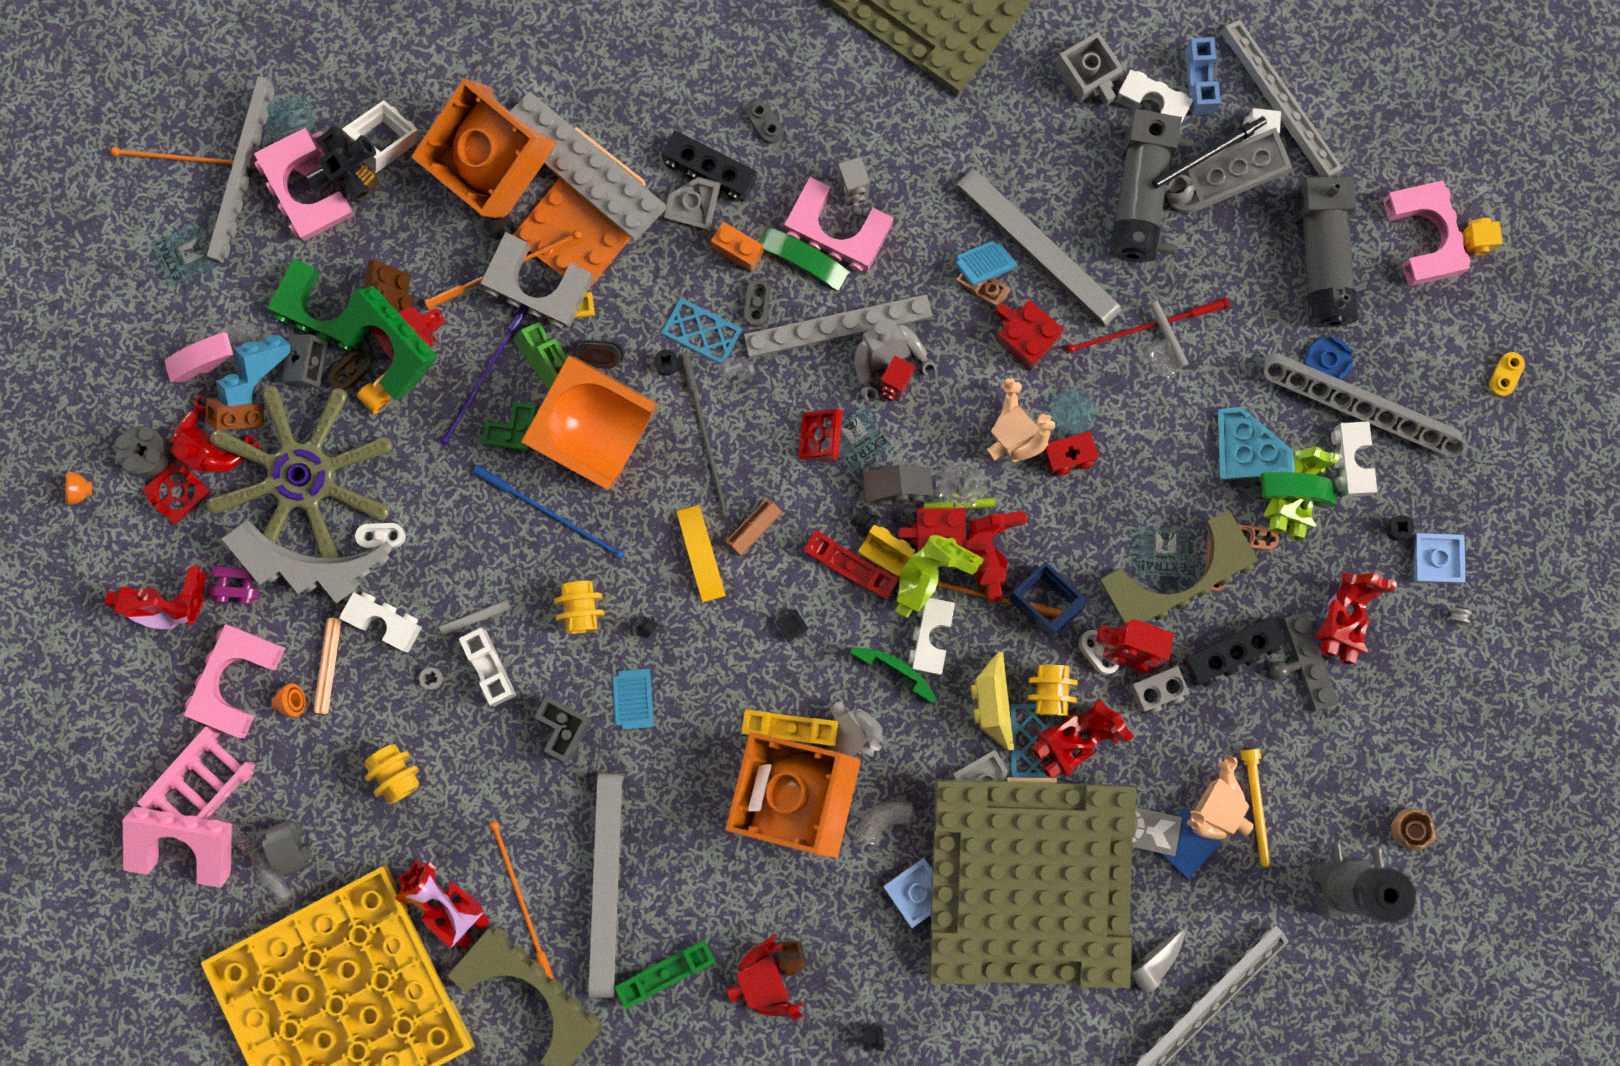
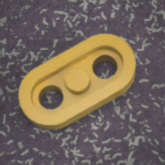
M1510 352L1500 358L1489 381V389L1495 396L1505 397L1513 392L1525 366L1521 355ZM1511 360L1515 362V367L1510 364ZM1501 380L1506 383V387L1501 385Z

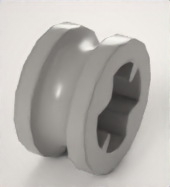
M1449 608L1451 616L1448 617L1447 621L1463 625L1470 624L1468 617L1472 615L1471 611L1461 608Z
M430 667L421 672L419 681L424 688L434 690L442 684L443 675L438 669ZM435 672L436 675L434 677L437 678V682H431L430 685H427L426 682L428 680L425 679V676Z

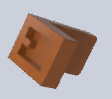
M207 398L206 422L215 430L262 427L264 425V405L262 403L224 405L216 398Z

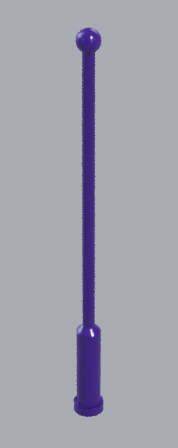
M521 305L507 328L508 332L446 435L440 438L442 445L449 444L451 434L509 338L518 330L529 308Z

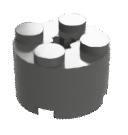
M146 426L130 428L118 436L115 442L116 458L119 464L125 470L143 478L157 477L170 465L174 456L170 451L172 444L169 439Z
M289 819L260 832L261 836L266 835V840L262 841V845L271 867L277 866L280 871L275 873L277 877H282L309 865V860L313 859L309 845H303L300 838L304 836L300 822L296 823Z

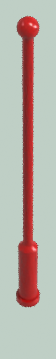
M1225 297L1222 300L1192 308L1189 312L1169 317L1167 320L1172 322L1189 316L1194 318L1218 310H1226L1230 307L1229 301ZM1156 321L1078 345L1069 344L1066 347V351L1072 354L1077 349L1159 326Z

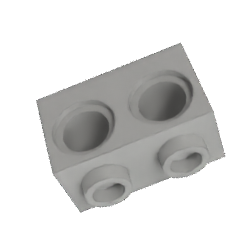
M858 157L838 164L837 180L842 193H845L843 197L846 205L852 204L857 206L863 204L869 196L870 180L862 158Z
M1178 666L1129 685L1140 712L1147 711L1149 715L1162 710V704L1170 702L1172 706L1184 701L1183 696L1190 693ZM1169 680L1173 681L1176 685V691L1173 694L1169 693L1166 689V683ZM1147 689L1154 694V700L1151 703L1144 699V692Z

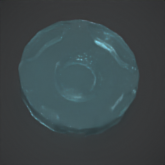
M1069 388L1061 391L1054 397L1049 413L1051 421H1054L1058 431L1067 435H1078L1085 433L1094 424L1097 417V406L1094 399L1087 392L1077 388Z

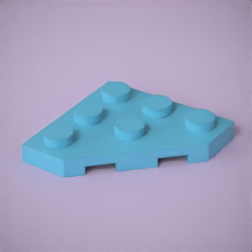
M1244 408L1218 409L1220 479L1222 481L1261 478L1260 474L1267 472H1295L1294 451Z

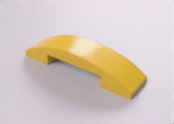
M700 505L677 511L702 602L726 596Z
M745 709L741 734L749 735L750 732L789 741L835 746L839 721Z

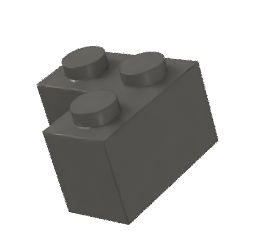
M898 464L863 474L866 502L876 503L878 507L891 505L890 501L893 500L894 502L910 500V503H922L924 498L934 496L931 468Z
M545 696L534 718L555 728L544 752L565 763H570L592 719L549 696Z

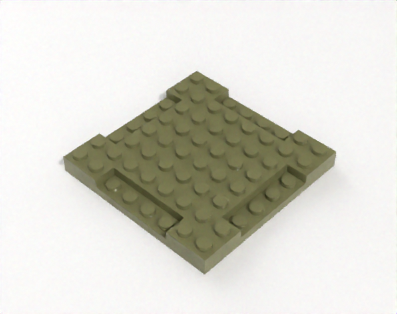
M1033 0L823 1L958 97Z
M935 779L929 951L930 983L981 985V982L1074 984L1080 987L1130 988L1132 950L1130 904L1132 838L1135 837L1136 787L1120 784Z

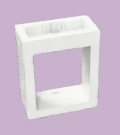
M384 100L342 129V134L349 146L360 135L366 134L381 122H384L401 137L381 152L375 148L376 155L362 161L374 173H377L401 156L417 142V129L415 125L403 118L395 107L390 106Z

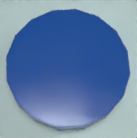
M1336 337L1319 338L1309 346L1305 354V364L1342 380L1349 374L1353 366L1352 352L1344 341Z

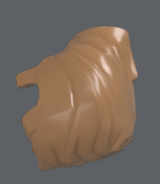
M1403 809L1391 823V834L1394 841L1406 849L1419 851L1436 841L1435 826L1431 816L1421 810ZM1407 822H1409V823L1407 824L1406 828H1405V833H1404V832H1403V826H1404Z

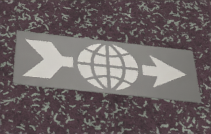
M1136 807L1135 837L1132 838V847L1175 856L1182 817Z

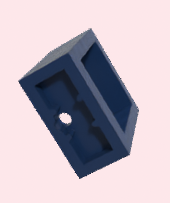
M1045 561L1040 567L1035 565L1027 574L1029 577L1024 582L1019 580L1011 588L1012 594L1009 601L1052 640L1085 609L1088 600ZM1042 578L1070 603L1051 623L1022 597Z

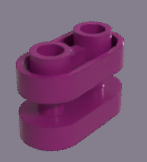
M212 567L211 577L218 578V586H210L209 596L214 597V602L228 603L229 598H238L237 603L253 604V600H258L259 590L252 589V583L256 580L246 568ZM228 579L243 580L242 588L228 587Z

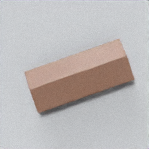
M766 498L726 542L742 556L782 514V511L774 502Z

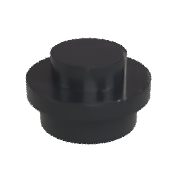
M653 616L649 619L644 617L636 626L638 629L636 635L642 636L645 639L648 638L658 626L654 621L655 618Z

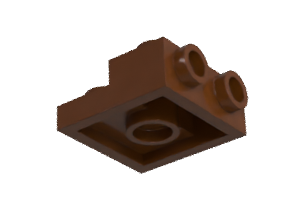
M369 260L364 289L374 286L398 313L407 307H412L414 296L407 294L410 274L377 260Z

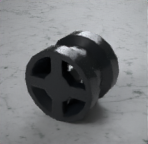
M664 349L656 354L654 363L661 375L671 376L677 372L679 362L677 355L673 351Z
M864 505L850 524L853 527L860 528L861 533L865 536L880 517L877 514L870 513L869 508Z
M1405 515L1390 519L1385 527L1387 536L1394 541L1409 538L1415 529L1412 519Z
M878 1025L876 1028L862 1026L863 1051L869 1052L871 1049H877L879 1052L884 1051L883 1025Z

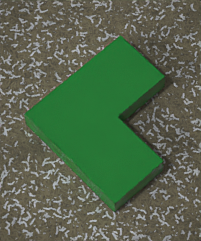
M513 401L509 424L485 422L482 445L529 452L530 447L521 441L536 416L538 406Z

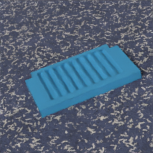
M994 241L955 256L957 260L955 265L972 287L1013 270L1018 266L1002 244H996Z
M650 669L618 671L619 676L612 677L615 725H622V730L654 727Z

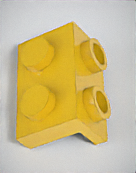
M873 525L858 554L895 577H899L904 565L915 550L905 540H898L893 537L886 528Z

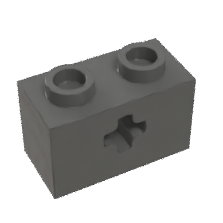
M311 334L290 335L288 343L291 350L285 358L281 381L298 387H319L328 342Z

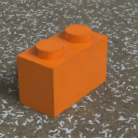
M722 222L711 239L713 250L750 272L753 271L764 254L761 243L725 222Z

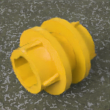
M576 581L562 584V596L555 598L554 604L563 605L564 613L556 615V621L565 622L566 634L597 631V618L605 616L604 610H595V602L603 599L602 593L593 592L592 581Z
M1038 665L1037 677H1030L1028 679V683L1037 685L1036 694L1028 695L1029 701L1036 702L1037 715L1068 716V703H1077L1076 697L1069 696V686H1078L1077 680L1069 679V666Z
M395 744L384 747L365 760V766L369 773L365 775L364 779L366 782L376 780L379 787L373 792L375 797L383 795L389 804L403 799L419 787V782L415 777L419 772V768L417 766L408 768L404 762L411 755L408 751L401 753Z

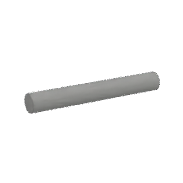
M1158 300L1149 304L1179 367L1181 368L1189 364Z
M505 600L439 626L441 634H448L511 609L509 601Z

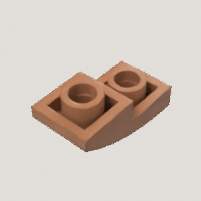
M962 273L956 279L957 283L996 309L1010 292L1009 286L994 278L973 287Z

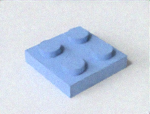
M1413 534L1414 582L1465 583L1464 535Z
M922 858L883 885L911 928L931 915L932 869L926 860Z

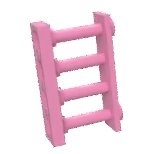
M206 726L137 803L147 809L159 807L163 812L169 811L173 814L182 815L166 800L167 797L165 796L171 788H176L201 811L197 818L208 820L241 782L245 783L254 774L252 769L256 765L253 762H245L241 765L217 744L218 740L216 738L220 733L215 728ZM205 750H210L235 773L226 784L200 762L201 759L199 757ZM188 769H193L218 792L209 803L183 781L184 778L182 776Z

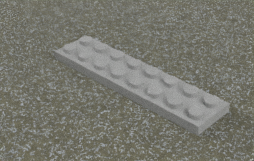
M529 92L510 111L530 127L557 142V145L543 165L632 240L636 241L667 209L666 204L533 93Z

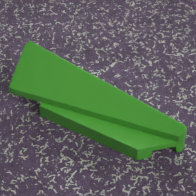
M539 321L520 330L513 338V341L548 390H550L567 356L556 338L548 340L544 328Z

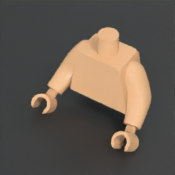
M1005 379L1003 389L1008 394L1005 395L1003 410L991 430L996 443L986 450L994 461L1006 454L1012 462H1018L1036 456L1045 450L1046 446H1048L1050 430H1054L1055 423L1050 421V415L1041 414L1037 419L1036 425L1018 405L1016 393L1021 391V384L1015 382L1014 379Z
M1227 754L1224 755V762L1219 761L1217 763V766L1221 768L1219 779L1209 784L1195 810H1191L1190 813L1192 815L1187 821V825L1192 827L1194 833L1203 838L1221 840L1233 835L1236 830L1242 835L1247 836L1254 827V824L1244 818L1249 805L1245 801V796L1234 775L1237 759Z

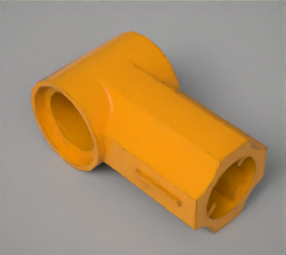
M385 373L374 383L365 385L357 394V398L373 414H378V410L384 404L387 405L391 398L390 394L379 383Z

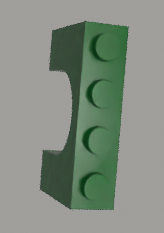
M293 258L267 308L274 314L273 318L284 324H287L288 321L295 323L294 327L304 333H308L309 330L317 333L316 337L326 340L328 343L330 339L338 342L337 347L347 352H350L351 349H360L363 341L346 347L331 331V328L340 316L329 321L316 320L310 316L307 302L320 273L314 267ZM356 287L350 301L353 299V297L359 290H362V288Z
M372 286L359 290L331 328V331L346 347L362 342L373 326L379 327L388 335L394 348V360L379 383L396 400L411 393L438 356L399 315L398 311L387 302L381 292Z

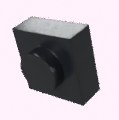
M509 215L488 226L495 240H502L505 232L512 235L516 229Z
M796 609L775 621L788 642L809 630Z

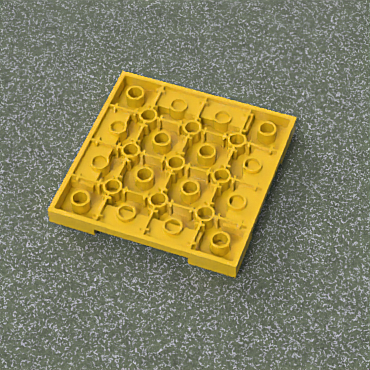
M388 866L380 867L201 962L249 1066H440L475 1046L454 1001H450L407 912L409 910L407 905L395 899L400 890Z

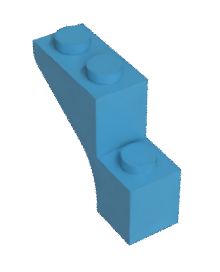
M272 335L266 337L265 340L246 342L242 346L234 348L239 374H229L222 379L216 380L220 402L224 405L252 403V393L255 385L290 353V344L280 335Z

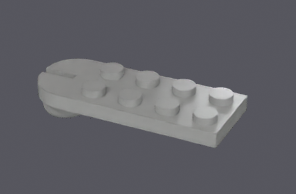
M1275 127L1225 148L1167 183L1165 193L1173 209L1181 213H1193L1293 172V168Z

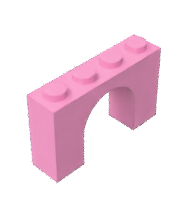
M306 128L254 153L257 161L254 163L261 175L265 174L269 180L266 183L269 191L273 196L277 195L281 202L277 204L284 217L288 216L292 222L289 225L292 233L296 238L300 237L304 241L355 216L346 198L340 191L314 204H301L294 201L290 196L288 178L292 170L299 164L321 154Z
M810 177L784 225L785 232L798 240L801 239L807 242L808 245L819 251L823 250L829 253L828 256L834 261L841 262L843 260L849 263V267L857 272H862V270L868 272L892 227L894 218L872 208L858 234L845 240L833 239L822 231L818 223L819 215L830 196L831 187Z
M1444 180L1390 192L1383 199L1389 221L1410 216L1426 217L1437 226L1441 235V243L1437 252L1409 258L1402 264L1408 287L1462 275L1470 269V258L1465 253L1463 235L1458 230L1456 223L1457 215L1451 207L1450 192L1445 187Z
M225 624L224 628H221L216 636L217 643L214 650L210 651L205 663L207 665L204 672L198 676L195 682V692L193 696L188 698L185 704L186 711L184 716L235 737L245 738L255 715L225 702L219 691L221 673L232 662L243 659L268 669L276 670L285 647Z
M133 807L123 819V871L148 875L158 861L159 838L173 837L182 840L194 851L197 859V884L221 888L230 876L232 824L219 820L197 818L196 816L173 814L169 811L150 810L145 807Z

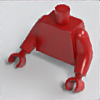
M197 397L194 402L193 412L189 411L175 428L170 440L173 445L170 451L176 458L182 460L195 471H231L246 458L214 446L210 441V435L196 426L199 420L198 416L206 414V406H199L202 397ZM253 435L245 438L247 444L260 449V441L251 444L254 441Z
M773 934L747 953L738 966L737 978L740 984L726 990L731 1003L745 998L748 1008H752L755 1013L767 1016L790 1017L792 1020H798L806 1017V1014H801L799 1011V1007L804 1006V1003L792 1004L787 1002L789 996L773 955L783 945L775 944L774 938L777 935Z

